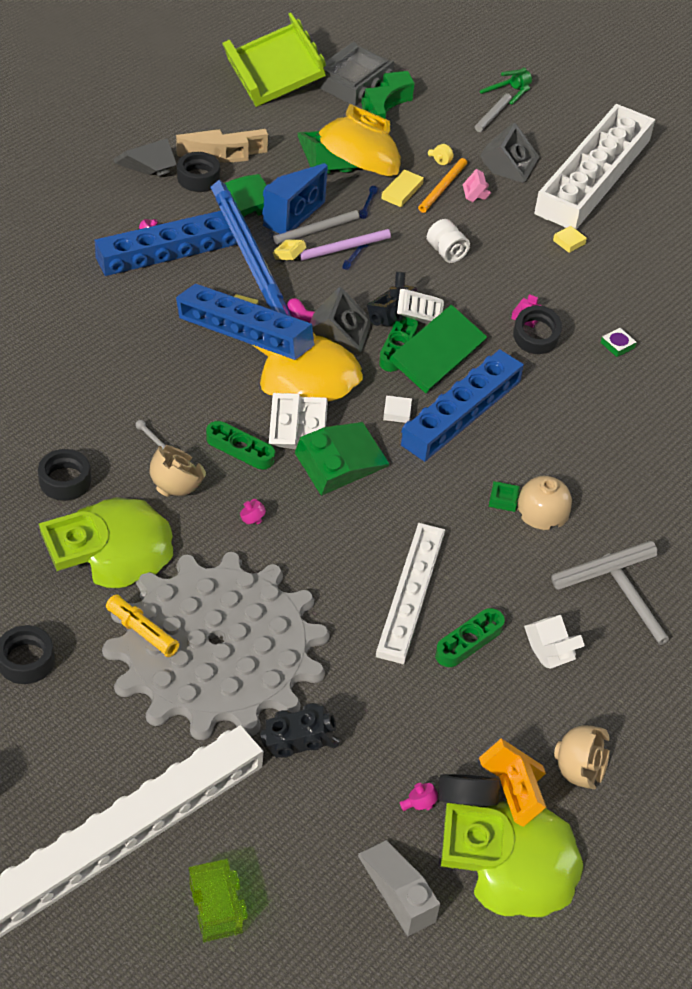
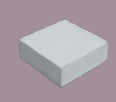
M386 395L383 420L403 423L409 421L412 399Z

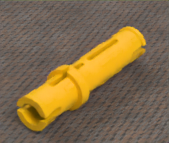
M118 594L113 595L107 601V610L122 620L121 622L124 627L133 629L166 657H171L177 652L180 645L178 641L145 617L139 607L131 606Z

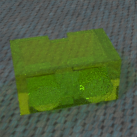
M228 859L188 867L189 886L194 906H197L199 912L197 920L203 943L242 934L243 920L248 919L244 899L238 900L236 890H240L239 878L236 870H230Z

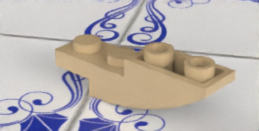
M218 129L176 135L177 156L182 157L190 152H206L215 156L219 162L248 161V155L266 153L268 146V133L266 129L223 135L221 130Z

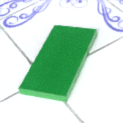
M451 304L392 354L389 361L426 394L484 343L487 336Z

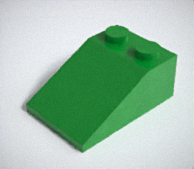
M319 131L298 132V139L310 167L326 164L328 165L327 173H331L332 169H339L340 172H350L352 168H358L331 153L321 143Z
M363 422L323 427L300 437L295 450V455L321 496L389 466V462Z

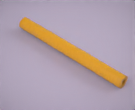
M461 158L419 205L418 208L422 213H425L464 169L467 165V161L464 158Z

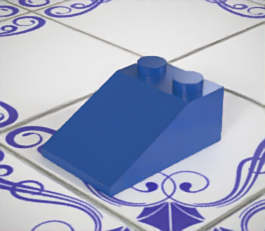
M320 164L276 178L271 184H268L263 191V226L279 234L294 230L324 204L328 165Z

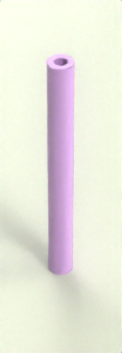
M389 229L311 248L301 252L299 258L303 261L389 239L391 234Z

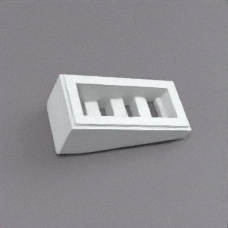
M400 289L397 314L429 324L443 312L444 301L437 297Z

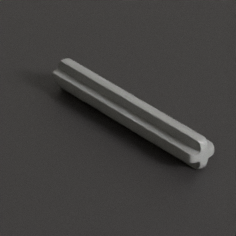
M648 541L554 573L551 576V580L555 589L559 590L657 556L658 550L653 541Z

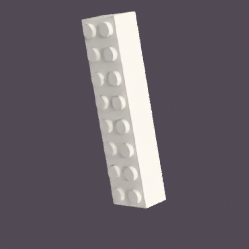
M615 104L538 192L534 214L565 228L572 226L574 229H577L651 139L655 119Z

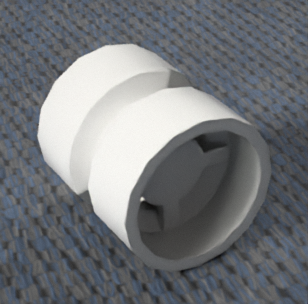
M448 219L437 221L427 233L428 242L435 250L439 251V254L448 263H455L461 260L470 248L469 240Z

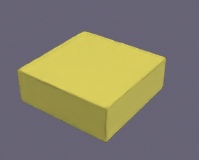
M572 226L554 234L553 238L554 242L569 253L585 245L587 240L584 235Z
M285 240L273 251L275 260H294L307 247L304 240Z

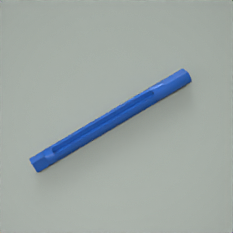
M218 180L211 186V189L271 310L291 316L283 296L231 192L225 183Z

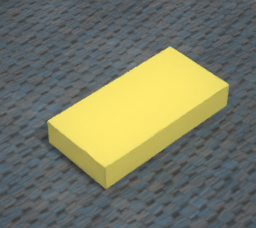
M404 169L382 192L381 199L402 207L421 187L424 177Z

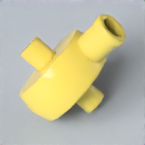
M440 144L434 150L430 149L428 156L434 157L440 165H446L452 161L453 151L448 145Z

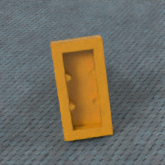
M502 738L479 757L482 767L499 777L514 822L524 827L546 808L537 781L546 774L542 764Z

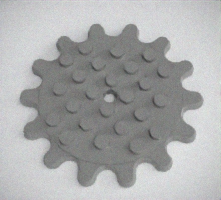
M234 552L226 553L222 557L220 565L215 568H203L198 565L193 556L183 555L176 564L178 575L170 579L159 578L150 572L142 574L138 580V587L145 590V598L141 602L129 604L139 607L145 617L159 626L173 639H176L180 645L173 656L166 657L133 629H127V633L121 637L107 640L102 647L103 656L108 660L124 661L129 666V670L115 682V693L121 697H129L138 693L149 696L152 703L146 711V720L150 725L161 726L175 715L187 717L190 721V734L196 740L208 739L213 733L214 726L224 720L233 722L237 727L241 725L250 736L256 735L260 731L258 716L261 711L267 708H274L278 711L299 712L301 704L292 692L293 685L300 681L319 683L325 677L323 666L307 656L310 648L325 645L329 641L330 636L324 625L310 624L302 619V615L314 605L312 594L307 590H300L295 593L281 591L278 586L283 579V573L277 565H268L259 573L254 574L243 571L241 569V559ZM111 612L113 621L122 624V620ZM223 636L224 642L222 644L215 645L209 642V638H220Z

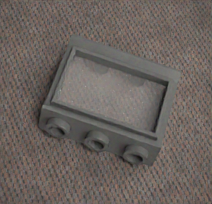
M353 41L325 61L326 66L323 68L326 76L315 80V87L356 106L362 102V98H365L366 88L380 87V83L383 82L384 73L394 72V60L390 62L358 46Z

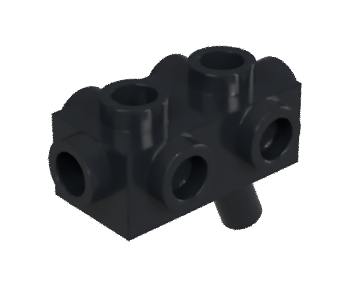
M396 271L395 286H391L390 290L367 304L370 322L375 326H390L395 324L396 321L402 320L403 315L397 314L400 289L417 292V287L405 285L406 272Z
M315 703L306 704L302 711L295 713L285 710L278 711L275 714V718L266 720V729L261 730L260 733L263 746L268 748L276 758L290 757L295 753L318 750L324 746L335 749L339 744V738L333 735V731H336L334 715L329 713L323 705L320 706Z

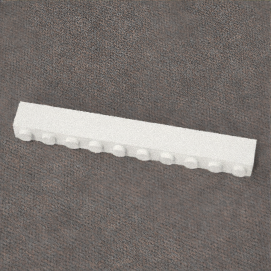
M241 725L232 731L227 730L210 745L198 748L191 757L181 763L177 762L171 765L164 774L156 779H149L144 782L137 791L129 796L120 797L110 808L102 813L93 814L83 825L73 831L64 832L56 842L46 848L34 851L26 861L18 866L7 868L0 875V938L261 769L263 750Z

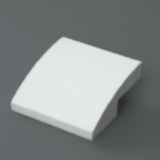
M273 393L269 444L296 449L301 436L326 427L327 398L300 397L299 394Z

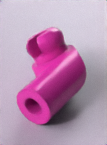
M296 298L289 300L287 303V308L292 317L310 323L315 313L314 311H307L302 302Z

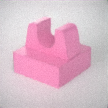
M478 169L463 184L466 199L474 202L477 198L486 200L491 194L489 190H486L489 184L485 181L484 173Z

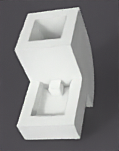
M561 615L548 617L524 626L532 650L541 664L547 668H553L575 660V650L585 646L581 635L568 637Z

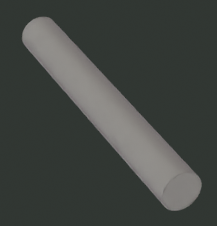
M506 93L475 125V130L481 132L512 100V96Z

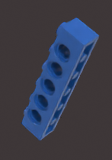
M216 211L95 239V254L104 275L108 276L237 245L238 243L222 211Z
M194 284L176 297L180 319L290 359H298L314 346L313 328L309 322L199 284Z
M500 349L492 356L489 355L479 367L473 368L464 379L457 381L448 392L439 395L432 405L423 408L416 418L404 424L401 430V446L424 462L427 461L519 384L524 364Z

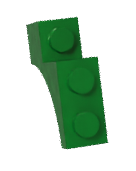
M409 71L384 73L383 82L380 83V87L365 89V98H362V109L385 119L386 113L398 104L412 101L414 81Z

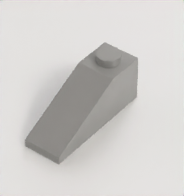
M387 840L359 853V859L407 936L436 923L440 907L439 901L423 876Z

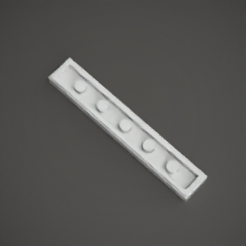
M418 523L376 651L377 658L400 664L405 663L443 541L445 529Z

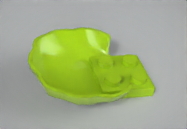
M120 497L111 498L97 504L88 505L76 513L39 523L40 533L56 571L88 562L91 565L93 582L106 588L129 586L139 580L142 574L149 572L155 575L173 557V546L171 544L173 536L169 522L158 514L145 500Z
M502 801L498 805L487 806L486 808L447 803L441 866L477 871L478 880L474 889V895L485 908L502 916L544 917L554 911L565 908L571 903L575 894V887L581 879L583 861L569 823L545 808L522 827L514 822L507 801Z

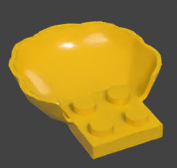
M349 104L346 117L335 119L319 131L321 143L334 155L367 171L376 172L384 176L398 175L400 154L396 143L389 135V120Z
M314 332V346L296 360L252 345L268 356L262 371L260 386L265 393L272 396L273 393L299 394L300 397L327 398L328 402L344 397L363 380L362 368L351 352L325 337L316 336Z

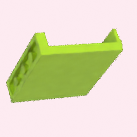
M291 12L288 13L291 24L236 49L230 40L222 43L230 64L255 107L326 76L323 68L326 66V62L322 54L318 53L314 42L310 43L311 39L308 32L304 31L301 21L295 19Z

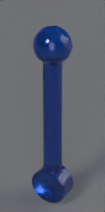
M376 186L369 188L370 194L364 208L359 211V218L361 219L368 217V207L374 194L378 192Z
M369 244L359 246L350 258L344 261L342 268L348 270L361 250Z

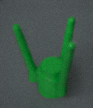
M526 68L501 72V76L512 75V77L481 89L480 93L483 94L511 84L514 89H521L509 102L512 105L524 92L530 90L528 85L532 82V76Z

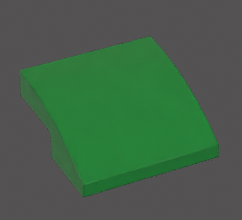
M260 174L236 178L225 183L243 217L253 211H256L258 216L262 214L264 208L263 191L267 185Z

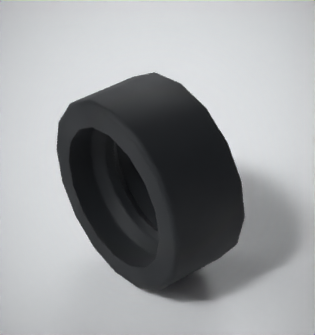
M190 152L183 155L177 163L178 183L189 191L206 192L211 190V186L220 180L219 160L206 152ZM202 169L208 171V173L193 174L188 171Z
M539 305L526 307L516 318L513 337L516 344L530 354L548 353L556 347L562 332V322L559 316L550 308ZM529 321H541L551 328L552 334L545 339H535L524 332L523 326Z
M73 449L54 450L45 455L38 466V479L41 490L48 497L63 501L76 499L85 494L91 484V468L88 458L81 452ZM61 468H73L81 473L75 479L66 482L56 481L49 477L53 471Z
M23 625L6 631L0 637V672L4 678L13 683L30 684L38 682L50 673L55 662L52 638L46 631L37 626ZM21 645H35L43 649V655L40 659L31 664H14L7 658V655L14 648Z
M442 774L439 780L438 799L442 802L461 805H498L500 780L495 777L481 775Z

